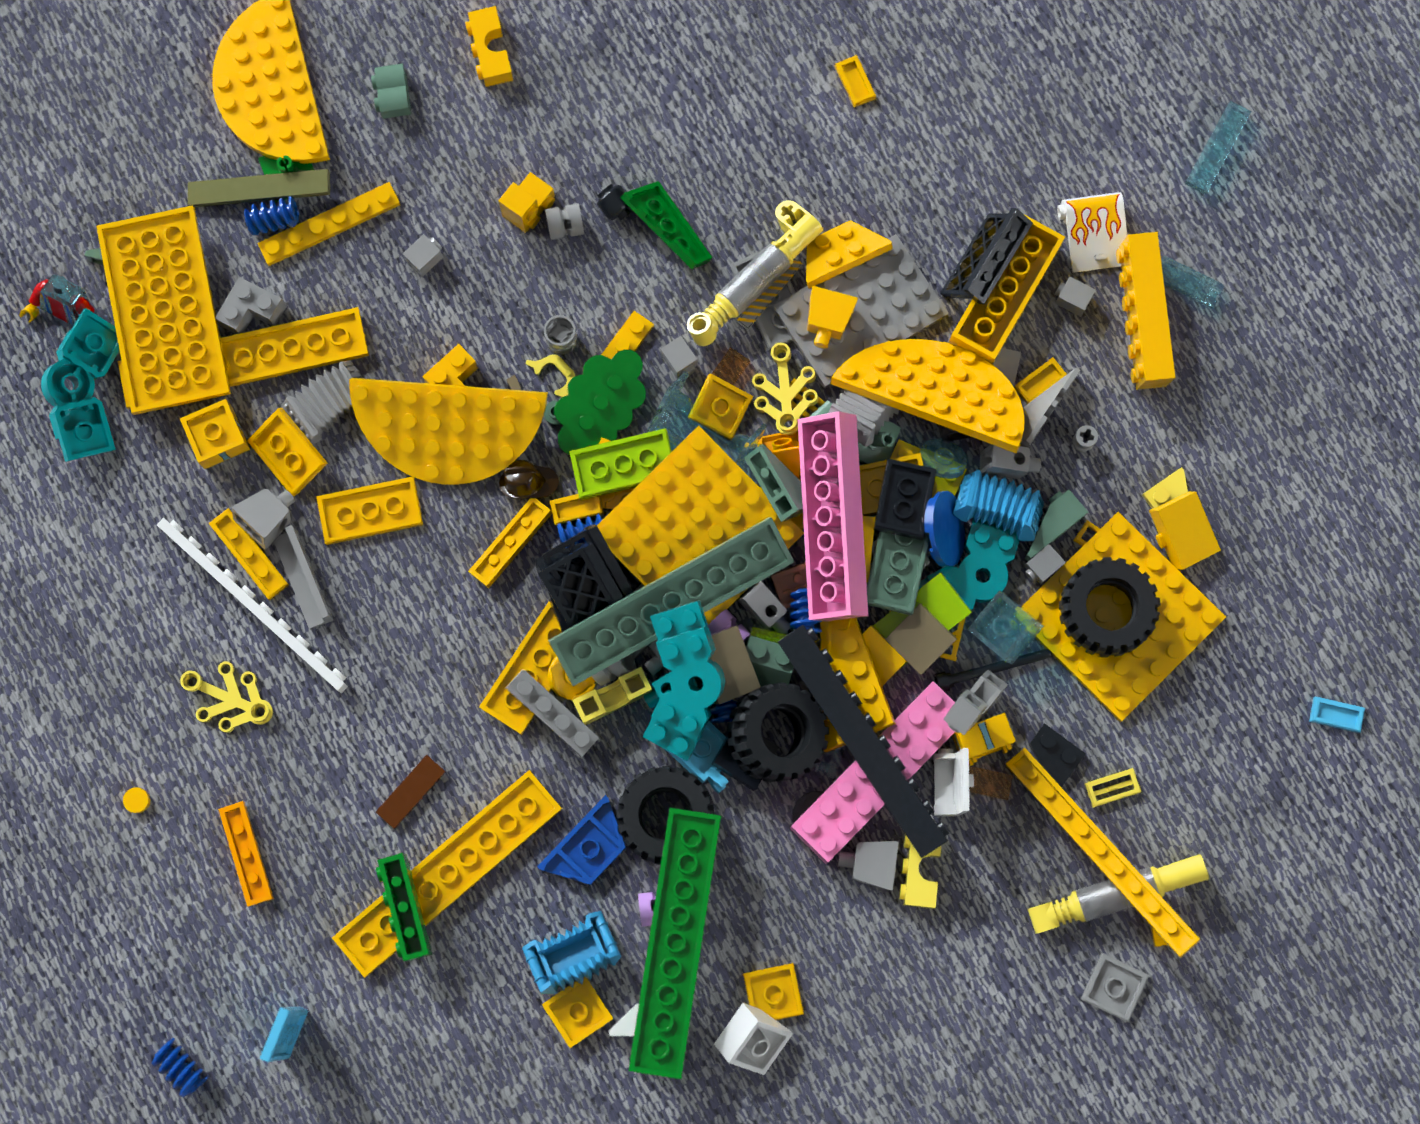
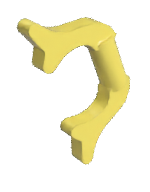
M549 355L538 361L526 360V365L533 368L536 375H540L546 365H555L567 378V382L561 389L555 390L554 393L559 397L568 395L567 385L576 375L560 356Z

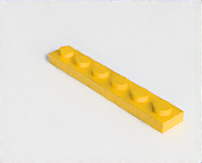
M390 182L257 244L268 266H271L398 207L400 202Z

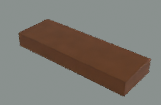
M426 755L376 810V813L392 828L396 829L446 771Z

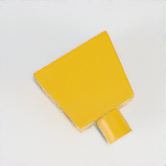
M812 286L807 331L816 334L814 341L816 347L826 349L829 346L830 338L841 339L855 310L857 297Z

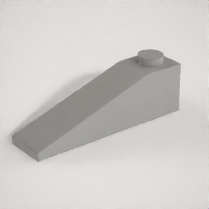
M1076 367L1023 407L1024 431L1020 446L1030 447L1077 377L1080 369Z

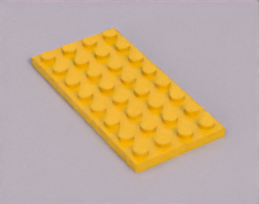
M194 206L97 225L131 413L137 415L230 395L231 391L218 324L215 319L216 314Z

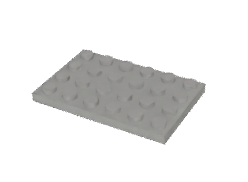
M897 234L888 238L892 242V250L816 285V287L858 298L855 310L841 339L830 338L828 348L816 347L814 345L816 334L807 331L812 288L809 289L806 286L773 305L772 309L808 365L815 370L816 377L824 389L832 385L831 377L853 355L866 348L887 341L910 339L949 314Z

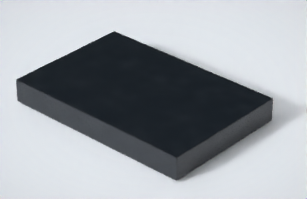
M887 459L873 530L923 541L925 536V510L928 500L932 498L937 469Z

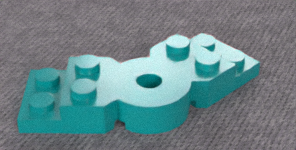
M87 308L83 309L74 326L68 331L56 352L59 361L46 369L41 380L42 393L45 399L54 406L49 417L55 438L60 441L65 462L116 450L103 403L94 396L92 397L95 389L94 380L106 375L119 352L116 328ZM65 379H69L73 383V390L65 387Z
M973 518L964 546L968 556L963 559L959 568L946 566L930 574L920 581L919 589L942 572L971 611L974 608L975 602L987 603L993 601L1002 593L1007 585L1008 570L1006 565L1014 560L1020 541L1017 538L1016 532L1010 536L1009 529L1003 532V525L997 529L995 523L989 526L988 522L985 521L981 525V519L975 523ZM979 571L985 572L988 575V581L985 583L979 582L976 579V573Z
M700 600L650 616L658 639L656 645L663 666L673 671L671 676V690L661 695L643 737L686 761L690 759L711 717L708 706L713 704L722 695L725 688V675L721 666L710 659L716 648ZM694 676L702 679L703 688H697L693 684Z

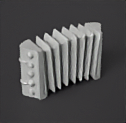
M351 360L339 362V369L332 366L331 373L324 370V376L316 374V381L308 379L309 387L301 385L302 393L295 391L296 398L289 395L281 405L312 444L322 440L323 431L329 433L328 426L333 428V422L339 424V417L346 419V413L350 415L353 413L349 379L364 378H362L360 371L357 370Z
M844 389V394L840 393L839 399H836V403L831 405L828 412L839 411L856 415L858 442L867 447L873 443L874 434L878 435L881 426H884V421L889 422V417L893 418V413L898 415L899 410Z

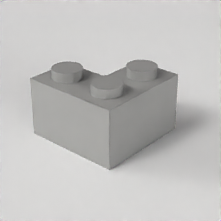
M238 277L215 319L221 327L234 334H240L246 331L253 317L271 326H276L287 306L282 298Z

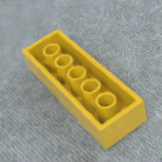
M1028 216L1026 217L1033 224L985 304H978L975 300H971L949 340L950 344L972 351L991 364L995 362L1065 239V236Z
M1158 232L1129 234L1121 243L1119 249L1116 250V259L1118 264L1121 263L1122 273L1119 274V283L1121 288L1124 287L1125 297H1122L1123 311H1127L1128 321H1125L1126 335H1130L1131 345H1128V357L1133 359L1134 369H1131V381L1136 383L1137 390L1166 387L1176 377Z

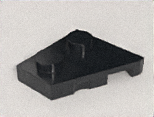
M1045 723L1029 744L1039 764L1061 788L1086 754Z

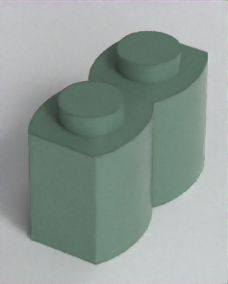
M403 63L374 68L375 75L371 76L373 90H377L378 97L374 98L376 112H380L383 119L411 115L407 75Z

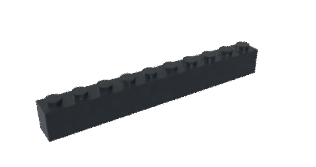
M804 625L800 626L779 640L778 644L920 857H925L949 841L946 837L950 834L942 821L938 823L931 815L935 812L927 799L921 800L917 794L920 788L912 777L907 779L902 771L906 767L898 756L892 757L888 751L891 747L890 743L883 734L878 736L873 728L877 725L869 712L864 715L859 707L863 703L855 691L851 693L845 686L848 683L847 679L840 669L838 671L834 670L830 664L834 660L826 648L821 650L816 643L820 639L813 628L807 629Z

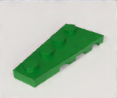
M659 181L625 192L622 195L621 199L691 269L707 264L713 258Z

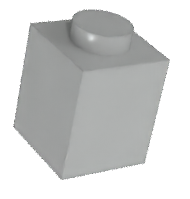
M424 234L403 253L405 261L421 277L443 258L441 245L433 237L429 240Z
M1069 276L1066 284L1061 281L1054 294L1058 296L1055 304L1081 317L1095 289Z
M679 336L660 349L661 356L677 379L682 375L684 378L688 377L696 371L695 367L698 366L697 358L682 336Z
M1048 544L1024 566L1027 569L1025 574L1033 583L1038 581L1042 585L1066 562Z

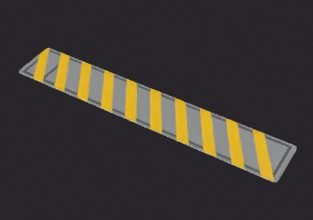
M794 258L791 267L747 307L737 319V322L749 330L803 263Z

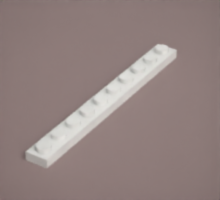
M163 518L157 524L161 530L341 694L348 687L343 682L346 677L336 668L331 671L325 665L328 660L318 651L315 654L311 653L307 649L310 644L300 635L295 638L289 632L292 628L282 618L276 621L271 616L274 611L264 602L259 605L253 600L256 595L245 585L240 588L235 583L238 578L228 569L224 572L219 569L217 565L220 562L210 553L205 556L199 550L202 545L192 536L188 539L181 534L184 529L177 522L172 520L169 523Z

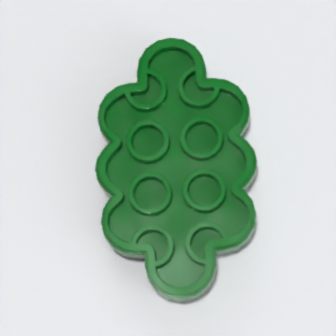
M622 350L617 352L611 359L604 355L590 357L583 366V374L575 376L569 381L567 385L568 395L561 397L554 406L555 418L562 425L557 435V443L564 453L570 455L569 451L597 445L601 437L614 441L617 439V430L625 429L631 424L632 410L639 408L646 398L645 387L637 379L642 372L643 362L636 352Z

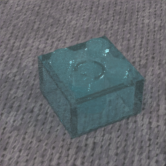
M999 590L968 630L1004 661L1013 664L1044 625L1009 595Z

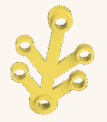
M777 343L771 349V356L778 365L780 389L769 382L762 373L754 375L752 383L757 390H764L781 403L782 412L770 405L768 399L764 396L756 398L754 405L758 412L766 413L776 420V427L781 434L790 436L798 432V419H800L808 407L818 403V394L813 389H808L804 392L803 399L793 410L791 403L807 383L815 381L816 373L812 367H804L801 370V375L790 387L787 362L791 359L792 354L787 344ZM780 353H786L784 358H778ZM806 372L813 373L809 378L804 377ZM757 379H764L763 384H756ZM809 395H815L813 400H807ZM762 401L766 402V406H765V407H763V408L758 407V404H759L760 402H762ZM787 421L793 422L791 427L784 426Z
M224 661L218 666V672L223 676L228 692L202 681L201 675L195 671H187L181 676L180 683L185 690L189 692L199 690L224 701L208 708H199L196 711V718L202 723H207L212 717L235 708H240L246 712L231 719L229 717L222 718L218 723L221 731L230 733L235 727L250 721L257 725H263L272 718L273 708L269 702L261 700L255 683L257 682V677L250 671L244 672L241 675V683L247 687L251 702L241 698L233 675L234 666L228 661ZM225 665L230 666V672L227 674L222 672V668ZM247 675L253 676V681L250 684L245 683ZM193 677L196 678V685L189 686V680ZM258 708H264L265 710L264 715L261 717L256 715ZM206 710L208 712V717L206 719H201L200 713ZM228 720L231 722V727L225 730L222 725Z

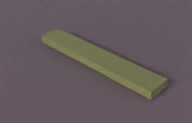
M328 169L188 182V206L193 205L194 208L279 200L280 198L289 199V196L302 198L330 195V171Z

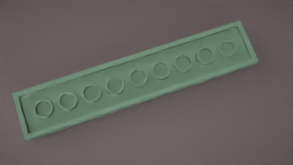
M768 517L548 641L571 684L575 686L657 640L650 618L651 615L700 600L705 613L794 563V560L773 519Z

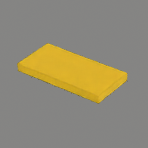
M414 477L316 496L326 545L424 525Z

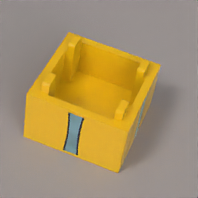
M227 399L180 418L196 459L204 469L250 450L233 407Z
M1005 713L976 723L965 735L954 732L952 735L957 751L963 748L969 749V766L974 765L978 758L1000 750L1003 751V754L1008 753L1012 749L1011 745L1016 742Z

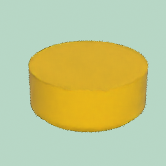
M138 787L129 789L123 797L124 807L132 813L144 812L150 805L148 792Z

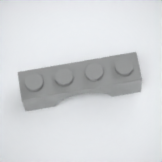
M524 669L505 687L508 692L542 720L579 756L583 757L599 739L594 732Z
M987 670L970 691L967 689L959 696L943 720L948 723V726L953 731L965 735L993 707L1008 684Z

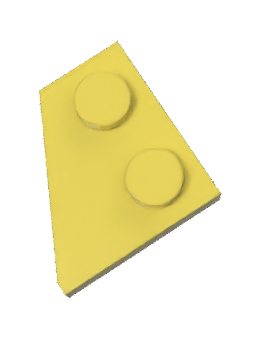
M1181 467L1142 494L1152 509L1188 492L1184 469Z

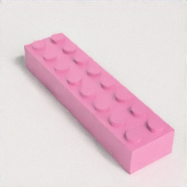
M838 411L798 419L809 620L834 621L867 617L868 601L857 417L854 414Z
M934 681L895 719L896 724L888 727L882 733L891 745L888 751L892 757L898 756L906 767L902 771L907 779L911 778L955 732L943 720L955 702ZM855 760L802 814L790 829L827 864L885 803Z

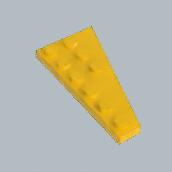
M857 618L822 621L820 623V629H822V632H820L822 639L821 650L827 649L834 660L830 664L835 671L841 670L848 681L845 684L846 688L850 693L855 691L863 703L859 707L864 715L869 712L877 725L873 727L874 730L878 732L895 725V720ZM827 717V720H824L825 727H829V734L825 735V740L828 741L827 749L824 750L826 753L846 745Z

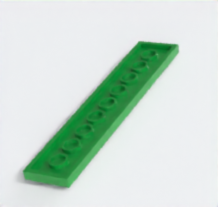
M669 808L628 1071L681 1079L721 815Z

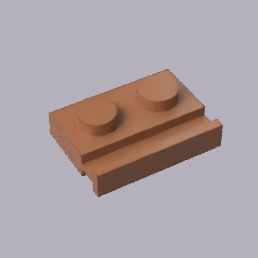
M806 562L770 575L779 601L785 608H789L792 602L797 601L790 597L792 592L807 588Z

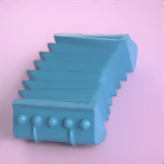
M976 469V471L964 476L958 498L955 501L953 514L964 522L974 518L975 523L981 519V525L985 521L988 522L989 526L995 523L997 529L1003 525V532L1009 529L1010 536L1016 532L1018 540L1034 541L1036 532L1039 530L1038 525L1043 514L1044 501L1040 495V490L1032 494L1031 487L1024 491L1022 483L1016 487L1015 481L1013 480L1008 484L1006 477L998 482L997 475L990 479L988 473L982 478L981 471Z
M602 911L587 914L585 924L579 921V928L573 926L572 933L566 929L565 936L558 933L557 939L551 936L550 941L544 938L543 943L533 940L522 948L526 962L529 964L534 976V982L537 983L541 994L554 995L557 993L558 986L565 990L566 983L573 988L574 980L583 984L584 977L591 980L592 972L599 976L600 968L607 970V963L615 966L621 958L617 942L612 937L608 922H606Z

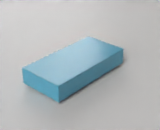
M1315 696L1313 697L1309 722L1360 733L1365 708Z

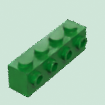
M400 853L377 860L379 867H376L379 882H383L385 892H382L385 906L390 907L392 917H389L390 927L393 933L396 932L398 942L395 943L398 957H402L404 962H409L433 955L407 854Z

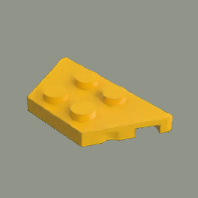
M851 220L818 235L807 246V287L810 289L812 286H816L892 250V242Z

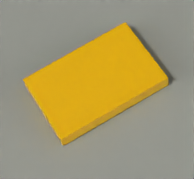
M278 408L247 440L292 496L299 494L328 464L283 408Z

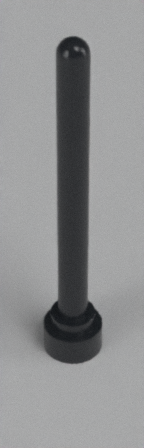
M1043 649L955 674L943 671L934 674L935 683L946 692L950 691L954 684L981 677L987 670L997 673L1050 658L1052 652L1049 649Z

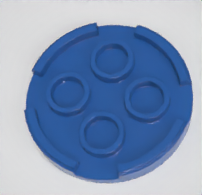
M939 491L933 498L928 500L924 518L925 533H929L932 546L929 552L933 560L942 567L954 566L959 562L965 541L964 521H961L953 514L957 499L949 491Z

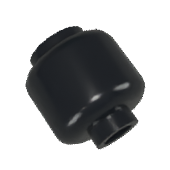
M610 184L597 195L599 198L597 206L609 220H614L618 217L621 221L632 212L629 206L621 199L622 195L626 192L621 185L613 186Z

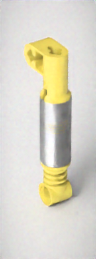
M784 201L777 206L775 214L785 234L778 241H772L739 274L728 282L715 296V301L709 305V308H706L702 313L692 315L688 319L687 328L697 345L708 346L713 343L717 336L716 332L724 326L723 323L726 324L731 318L738 317L778 277L791 267L793 259L823 231L822 225L813 215L793 201Z
M1201 854L1160 868L1148 867L1138 870L1161 897L1164 896L1165 892L1174 891L1175 889L1209 879ZM1108 879V881L1072 891L1071 895L1067 896L1068 900L1061 898L1062 902L1055 900L1056 904H1053L1051 901L1027 910L1035 934L1057 928L1061 922L1063 925H1066L1067 920L1069 923H1072V919L1075 918V921L1086 922L1098 917L1100 918V916L1110 915V913L1120 912V910L1133 907V905Z

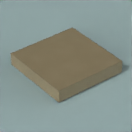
M920 603L914 609L913 615H908L885 640L922 675L957 638Z

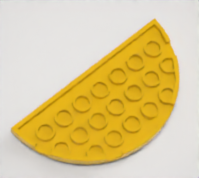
M258 0L242 12L232 23L222 38L216 52L212 85L217 107L224 121L237 138L263 156L274 160L281 157L284 161L283 156L286 155L292 161H299L301 164L330 160L291 1Z
M925 339L887 341L866 348L853 355L831 377V384L1013 453L1017 454L1024 431V411L1015 388L993 364L964 348L947 342Z
M361 378L349 379L350 397L355 417L373 448L387 462L400 471L423 481L444 485H458L480 481L497 474L512 464L533 441L543 420L548 392Z

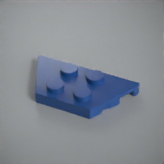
M605 795L537 867L552 874L592 885L626 849L609 798Z

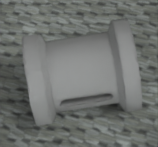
M1085 425L1080 427L1072 441L1075 449L1080 452L1091 450L1098 440V433L1092 426ZM1083 435H1087V436H1088V437H1087V440H1088L1087 443H1084V442H1083V437H1082Z

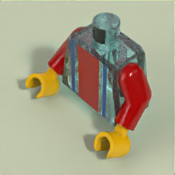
M54 274L50 279H45L35 286L29 299L30 304L22 309L19 315L22 318L26 313H29L31 317L30 323L39 315L37 307L40 306L41 310L74 326L83 309L87 308L93 313L95 310L82 287L66 280L65 277Z

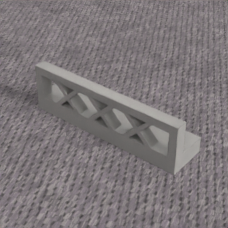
M293 525L285 527L287 533L278 536L274 540V544L307 625L312 630L333 621V617L300 536Z

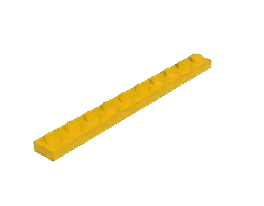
M1026 748L1022 749L1006 763L1008 769L1180 958L1200 942L1199 937Z

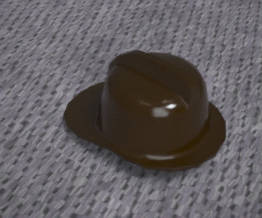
M527 460L514 461L504 469V473L499 481L501 492L509 498L516 499L548 497L556 491L559 484L558 475L554 470L533 465Z

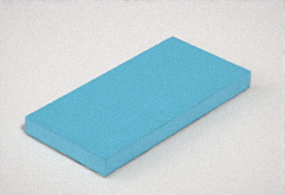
M280 1007L259 1059L272 1062L290 1058L308 1014L307 1009L302 1007Z

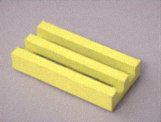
M1133 768L1084 784L1092 808L1141 793ZM1130 775L1131 780L1093 791L1092 786ZM1132 784L1134 786L1133 790L1098 801L1095 797Z

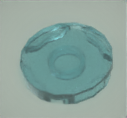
M930 439L924 442L919 451L924 467L937 469L936 476L940 478L953 479L963 475L968 462L967 455L963 449L953 442L949 444L943 443L944 440Z

